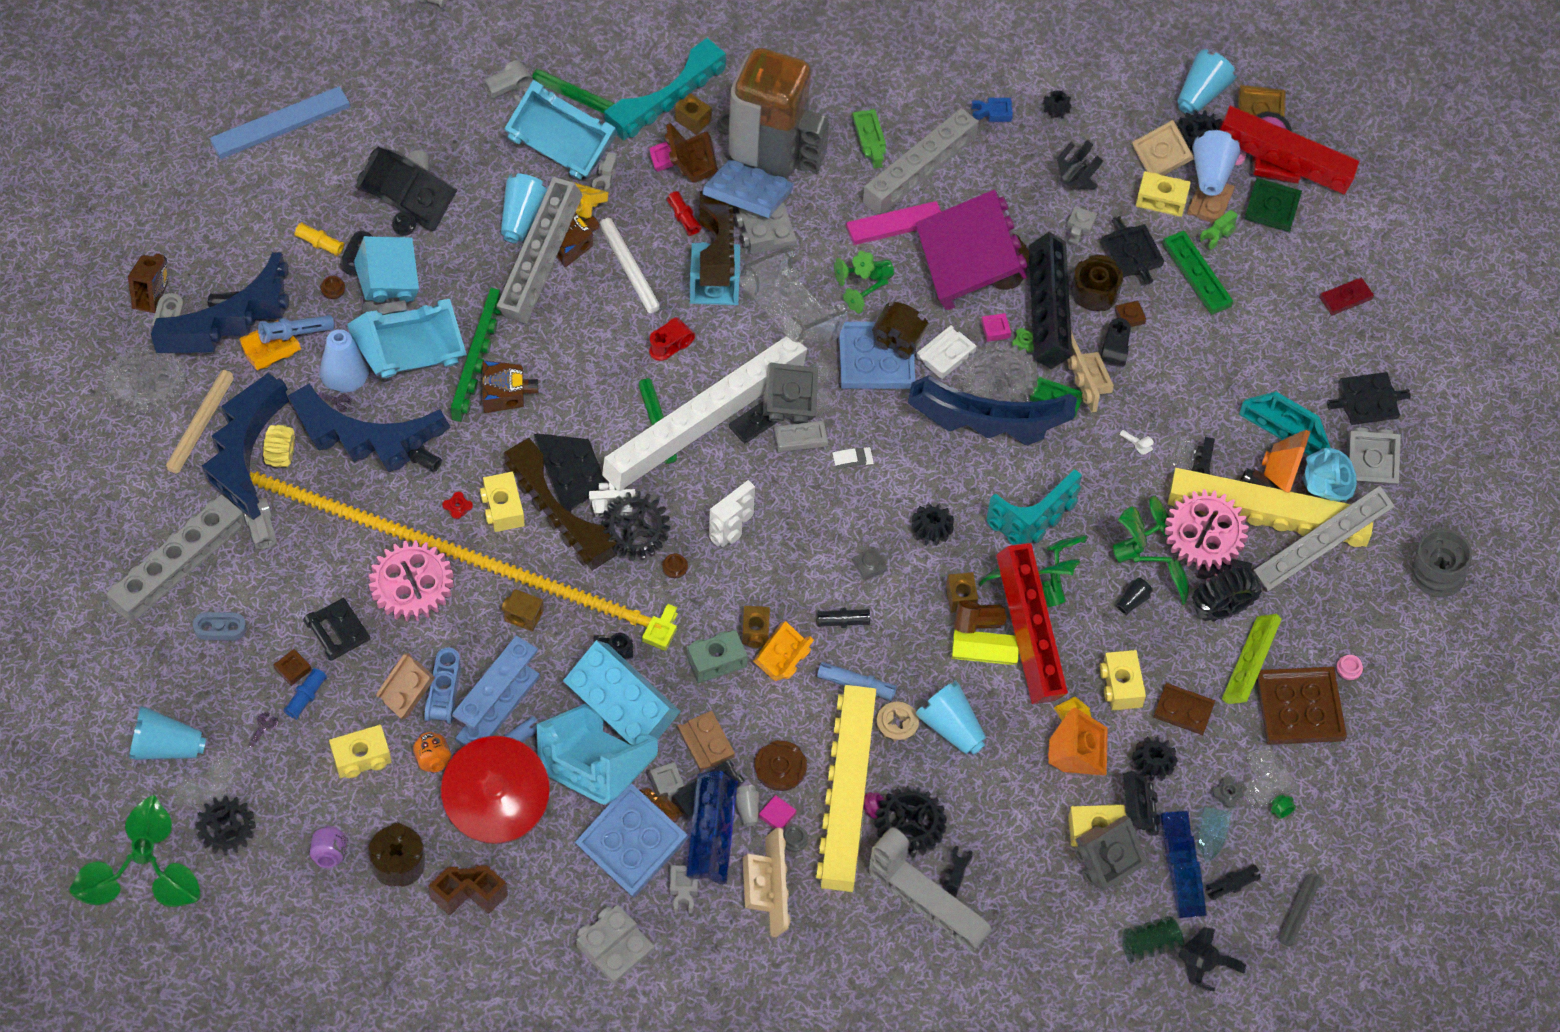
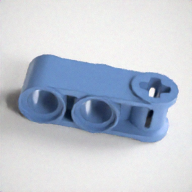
M443 648L436 655L433 670L435 679L431 683L429 697L426 701L425 721L429 722L431 719L447 721V724H452L454 717L452 713L455 711V700L461 672L460 657L453 648ZM447 662H452V663H454V664L451 665V666H444V665H443L444 663H447ZM443 685L450 686L447 689H439Z

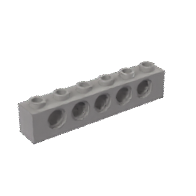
M962 108L959 109L864 186L863 203L878 215L885 213L976 138L979 121Z
M556 177L552 178L497 304L498 309L505 318L525 324L528 323L583 196L574 182Z
M222 494L215 500H211L205 506V509L197 516L191 517L181 530L171 534L166 543L159 549L153 550L144 562L139 566L133 567L122 581L111 586L109 592L106 593L110 606L132 624L246 524L243 512ZM154 573H160L159 575L152 576ZM141 589L139 592L133 593L134 590Z

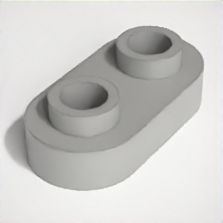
M174 293L163 295L158 301L152 325L154 326L156 318L183 315L184 304L182 298ZM169 307H176L173 310L168 309Z

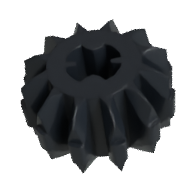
M929 502L926 504V508L919 506L917 513L912 515L911 530L912 533H916L917 541L925 538V545H928L931 540L937 546L940 540L943 542L948 540L949 535L954 530V518L952 515H949L950 511L948 508L941 509L940 503L936 507H932Z
M1147 736L1143 743L1139 742L1136 744V751L1132 754V760L1135 761L1133 765L1134 770H1141L1140 775L1143 777L1146 774L1150 775L1149 779L1151 782L1154 781L1156 775L1163 781L1166 775L1170 776L1173 774L1174 766L1177 765L1176 748L1169 747V739L1162 743L1159 736L1155 737L1154 741Z

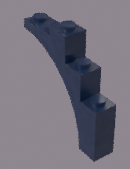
M272 252L267 265L259 276L245 289L231 298L195 313L156 318L151 332L156 353L215 352L217 342L221 341V336L249 335L251 325L255 324V319L283 318L285 308L289 306L288 294L284 293V278L288 276L289 267L288 263L284 262L282 252Z
M930 375L912 382L908 398V404L947 431H954L968 425L986 438H992L1006 432L1024 445H1031L1043 440L1046 430L1073 420L1077 398L1072 394L1036 402L998 401L959 391L943 384Z
M310 383L288 395L312 442L319 451L331 448L336 442L341 440L346 451L355 462L368 457L371 452L376 450L388 472L398 470L405 463L411 461L407 452L418 449L426 441L441 436L446 430L451 428L441 409L406 422L380 424L363 422L336 411L318 396Z

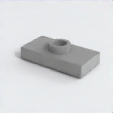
M824 421L774 427L778 452L828 446Z

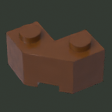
M487 865L459 869V866L447 867L428 885L430 899L449 916L468 898H471L485 912L490 914L508 896L507 882Z

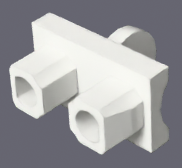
M610 482L599 483V491H589V502L592 505L594 516L605 517L603 512L608 510V504L610 502L618 504L616 497L619 495L624 501L626 500V492H630L631 498H635V489H622L618 491ZM633 507L623 510L619 515H632Z

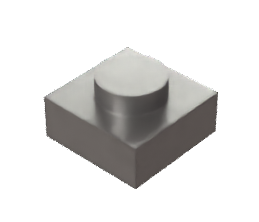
M876 547L853 557V563L864 581L887 572V566Z

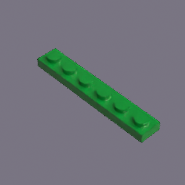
M490 288L451 405V416L454 421L462 422L464 414H469L471 400L469 398L471 393H476L478 379L476 377L478 373L482 374L484 353L488 354L490 351L491 339L489 338L491 333L495 334L498 324L496 316L497 314H502L497 307L501 297L500 289Z

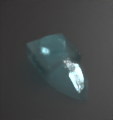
M1209 807L1204 808L1199 832V844L1202 856L1206 862H1210L1221 851L1227 837L1231 812Z

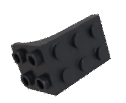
M378 146L370 153L369 162L358 175L355 188L384 200L401 212L412 214L418 223L431 231H435L458 189L400 152Z

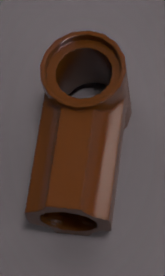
M961 600L958 603L953 627L963 633H975L976 629L1001 628L1002 625H1005L1007 619L1005 608L1001 604L979 605L973 601Z

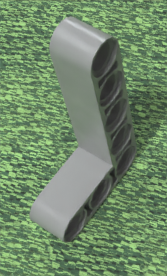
M893 827L890 828L872 848L869 867L871 877L874 880H880L883 887L895 896L900 895L903 898V902L918 913L920 911L924 913L923 917L939 929L941 927L944 928L947 935L961 945L964 943L968 946L967 950L974 952L992 931L990 925L906 862L909 841L902 832Z

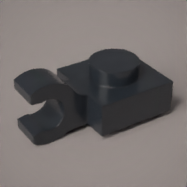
M1205 437L1203 446L1198 445L1195 460H1198L1199 464L1194 465L1191 471L1210 475L1214 438Z
M955 846L952 850L951 860L955 866L953 870L948 868L943 883L948 885L947 892L955 898L973 855V852L969 850L967 857L960 858L957 855L959 846Z

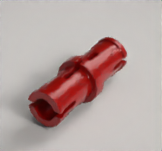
M679 191L670 193L666 200L674 210L676 220L682 223L689 236L699 233L702 227L695 219L693 209L685 203Z

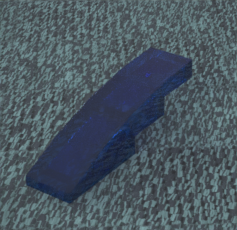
M1189 811L1161 813L1160 818L1165 852L1179 919L1207 916L1200 861L1197 862L1195 839L1191 835Z

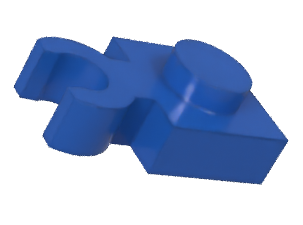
M1011 97L988 98L987 103L980 100L972 101L971 109L979 110L973 111L972 117L976 120L988 117L989 122H1012Z

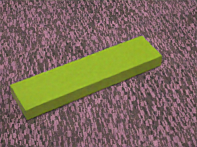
M1278 614L1256 617L1223 694L1222 700L1225 703L1247 702L1282 620Z

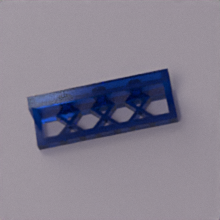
M722 771L699 773L697 775L686 876L692 880L709 878L719 885L727 884L738 785L736 780ZM725 785L728 786V787H727V796H726L725 791H724ZM722 810L724 813V821L722 819ZM719 835L721 838V847L719 844ZM716 861H717V864H718V866H719L718 873L715 872V870H716Z

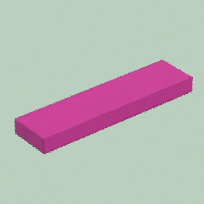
M937 201L849 221L846 222V228L853 245H858L917 231L916 222L937 214L941 210Z

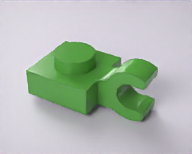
M1232 210L1225 213L1214 221V225L1201 233L1200 241L1202 242L1206 238L1211 239L1208 248L1214 249L1220 238L1223 236L1229 237L1235 231L1238 215Z

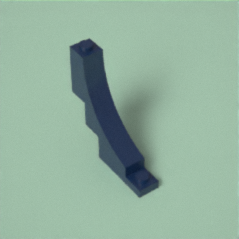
M270 373L261 377L221 406L228 424L212 435L218 454L202 465L208 482L252 520L261 515L257 505L259 503L256 496L257 492L250 475V460L253 446L270 418L289 402L286 384L282 379H276Z

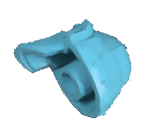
M1324 448L1307 457L1305 473L1301 479L1305 488L1312 495L1337 502H1346L1349 498L1353 497L1357 484L1356 473L1352 461L1346 454L1336 449Z

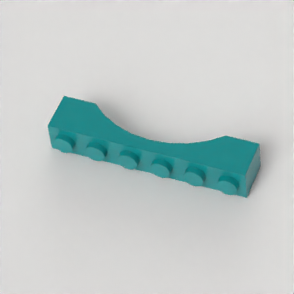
M705 38L690 49L689 59L685 68L673 82L652 94L619 100L604 111V122L614 126L618 133L617 136L623 141L629 137L636 136L641 128L647 124L651 125L663 112H669L679 100L687 97L696 88L705 86L714 75H720L726 68V53L709 38Z

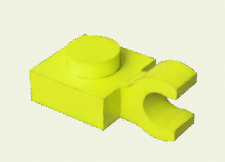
M667 604L661 618L653 616L642 636V642L666 651L677 631V625L673 624L678 615L676 613L677 607ZM655 624L661 625V629L656 628Z

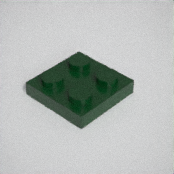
M1256 178L1244 219L1290 232L1302 190Z

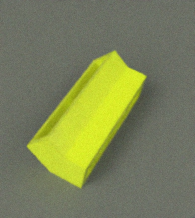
M954 629L952 659L1017 665L1019 648L1015 635L985 632L963 633Z

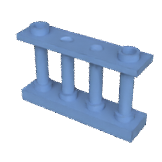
M518 636L514 637L452 713L454 718L466 724L455 738L458 744L465 746L476 739L493 736L540 678V673L527 666L538 652V648Z

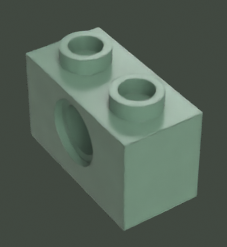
M736 630L730 632L723 631L713 638L696 640L687 646V659L698 683L747 667L748 655ZM712 653H719V654H721V656H719V657H714V656H712L711 654H712Z

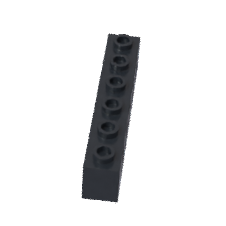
M1047 232L1029 245L1034 360L1052 370L1073 355L1066 241L1051 232Z

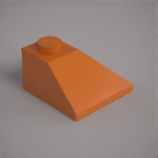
M1308 430L1275 443L1272 451H1266L1262 462V465L1266 466L1264 475L1285 492L1290 493L1309 438L1310 431Z
M1077 708L1070 709L1049 739L1048 763L1063 772L1107 775L1108 727Z

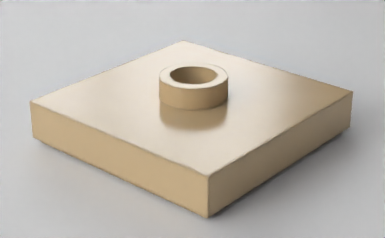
M1173 120L1131 142L1146 171L1164 176L1194 159Z

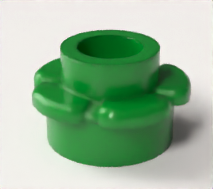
M1285 795L1276 797L1271 803V813L1276 814L1279 819L1292 814L1296 809V805L1293 803L1294 798Z

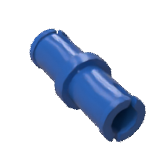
M314 667L303 684L298 685L295 689L296 694L283 709L284 713L297 720L307 704L313 702L316 698L314 694L324 680L327 679V675Z

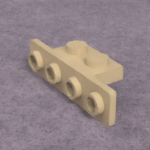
M1071 332L1073 356L1067 359L1068 367L1070 370H1073L1077 387L1081 388L1084 403L1088 404L1091 412H1097L1099 394L1112 393L1114 385L1099 352L1081 354Z
M777 827L765 837L766 857L754 854H746L743 857L745 908L769 912L771 937L781 935L789 928L790 924L787 905L789 891L786 888L787 865L784 855L786 841L783 838V828Z

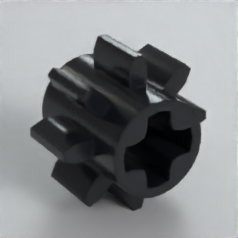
M1051 90L1050 97L1044 96L1043 112H1048L1052 119L1054 117L1063 119L1064 113H1070L1071 96L1067 97L1060 90Z

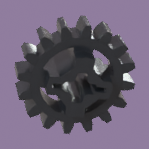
M1194 110L1193 115L1187 112L1185 118L1180 117L1176 126L1190 151H1193L1195 139L1198 136L1199 138L1204 136V132L1218 130L1222 119L1215 120V114L1213 113L1208 116L1206 110L1202 114Z
M224 795L222 802H219L214 797V804L210 806L205 803L204 809L206 812H198L197 814L198 819L201 820L195 823L196 829L201 830L197 833V837L199 840L205 839L203 841L205 849L212 845V852L214 854L219 849L223 850L224 856H227L228 849H233L235 853H238V846L241 844L246 848L248 846L246 838L253 839L254 837L253 832L249 830L256 828L255 821L251 820L254 818L253 811H247L248 804L246 802L239 805L238 797H235L232 802L228 800L227 795ZM237 813H239L243 818L244 825H242L241 822L236 821ZM230 821L231 826L226 825L224 829H221V825H225ZM207 825L215 830L214 838L209 834Z

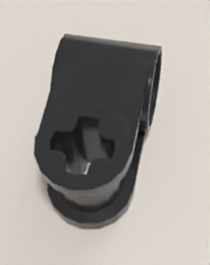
M1115 318L1110 322L1101 353L1103 363L1125 367L1131 325L1126 319Z

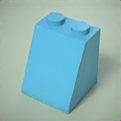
M364 236L354 260V265L365 300L385 302L386 299L399 297L400 301L405 300L406 303L414 301L419 290L413 239L406 237Z
M706 242L692 243L690 304L738 305L740 245L734 244L735 277H730V286H700V252L710 244Z

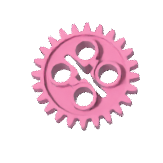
M1203 489L1202 496H1198L1193 491L1192 499L1183 495V504L1176 501L1175 509L1169 510L1168 515L1171 518H1166L1165 522L1169 527L1165 528L1164 533L1170 535L1166 543L1174 544L1171 548V553L1179 551L1178 560L1180 561L1186 557L1188 559L1187 566H1190L1192 562H1196L1197 570L1200 569L1202 564L1206 565L1207 571H1210L1211 564H1215L1217 569H1220L1222 561L1230 565V557L1237 559L1239 556L1238 551L1244 550L1245 545L1242 542H1247L1248 538L1244 533L1249 528V526L1243 525L1247 517L1239 516L1242 508H1233L1234 499L1227 503L1225 501L1226 494H1223L1221 498H1217V493L1214 490L1212 495L1208 496L1205 489ZM1203 511L1207 516L1198 517L1194 512ZM1213 512H1217L1218 515L1213 520L1211 529L1207 531L1201 546L1196 548L1195 545L1200 540L1202 531L1206 529ZM1226 522L1230 527L1223 529L1217 523ZM1190 531L1195 534V537L1187 538L1183 533ZM1215 543L1218 549H1209L1206 544Z
M415 540L412 547H409L408 543L404 541L403 548L393 544V552L385 549V558L377 556L379 565L371 566L374 573L369 574L370 582H372L369 584V588L373 592V601L378 600L377 605L379 609L385 607L386 615L394 611L396 620L403 614L405 621L409 620L410 615H414L416 621H419L420 614L423 613L429 618V610L432 609L438 613L437 604L446 605L444 597H451L449 588L454 587L453 580H451L453 578V571L449 570L451 566L449 561H445V554L437 555V547H433L429 551L427 542L422 547H418L417 540ZM401 563H406L411 578L416 583L417 590L422 597L421 599H417L412 584L407 579L406 572ZM415 563H423V564H424L423 566H421V567H419V568L413 567V565H414ZM392 573L400 574L398 577L395 578L389 577V575ZM426 584H433V585H434V586H433L432 588H430V589H424V588H423V586L426 585ZM402 594L410 595L407 599L399 598Z

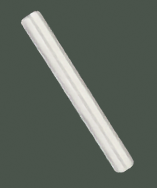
M608 217L600 221V228L647 312L650 314L657 312L660 309V304L612 219Z

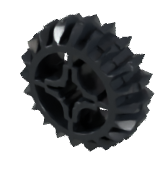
M640 491L636 492V498H631V493L626 492L625 501L620 495L616 497L618 506L613 502L609 503V508L613 512L608 510L603 512V515L610 519L601 521L603 527H608L603 530V533L610 534L611 537L607 541L615 540L614 553L618 552L620 548L622 549L621 558H625L627 552H630L631 560H635L636 553H640V558L644 560L646 559L645 551L654 556L655 550L653 546L661 550L663 545L659 540H668V536L662 532L670 531V526L663 524L668 522L670 517L668 515L661 516L666 511L665 506L656 508L659 500L655 499L650 503L651 495L648 493L644 499H640ZM639 507L634 515H619L627 508ZM646 510L655 518L657 530L651 528V525L645 522ZM640 516V527H643H638L631 536L632 525L628 524H634ZM615 522L620 523V526L627 530L625 542L617 535L614 528ZM639 536L652 537L646 543L632 544Z
M1238 567L1227 571L1223 570L1221 573L1207 578L1206 582L1201 583L1199 588L1195 589L1192 596L1194 608L1197 614L1205 621L1211 620L1215 622L1218 619L1230 618L1235 614L1239 615V612L1247 610V607L1253 605L1254 601L1260 597L1259 595L1262 592L1260 581L1253 570L1249 568Z
M907 786L905 787V792H902L897 787L894 795L888 792L885 800L879 802L880 809H877V812H875L878 818L874 821V827L878 829L877 836L882 838L892 828L889 816L894 811L897 814L896 818L899 820L894 828L904 835L913 836H906L909 841L908 851H910L911 856L914 858L917 850L924 856L927 853V848L933 851L936 848V843L942 841V834L946 833L947 827L945 823L947 822V816L943 814L944 806L938 805V797L930 799V791L921 794L920 787H917L915 792H913ZM927 814L932 821V827L929 831L924 828L925 824L922 822Z

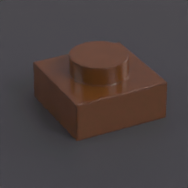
M1138 300L1115 306L1117 317L1126 319L1131 327L1146 324L1147 319Z
M295 649L273 664L274 669L290 686L312 671L311 665Z

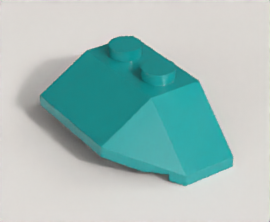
M1277 391L1243 401L1239 415L1281 440L1304 430L1310 431L1304 453L1308 456L1321 449L1331 448L1322 419Z

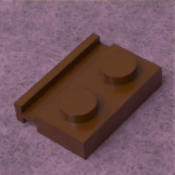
M1166 683L1153 718L1204 735L1216 700Z

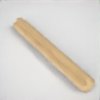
M222 370L168 460L166 464L168 471L176 474L180 472L232 383L234 377L231 372Z

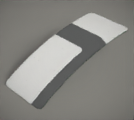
M870 447L833 452L836 469L874 464Z

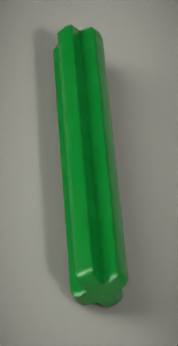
M536 69L532 74L533 80L544 87L599 112L604 113L605 110L615 104L540 69Z
M650 378L641 379L639 381V388L651 425H654L663 419L664 415L652 380ZM674 454L673 456L665 460L664 463L670 464L676 462L677 454Z

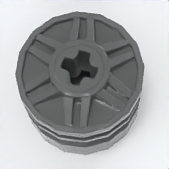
M1445 529L1430 531L1423 536L1418 544L1412 567V577L1415 585L1422 592L1434 597L1452 596L1460 591L1465 583L1472 560V549L1469 542L1461 534Z

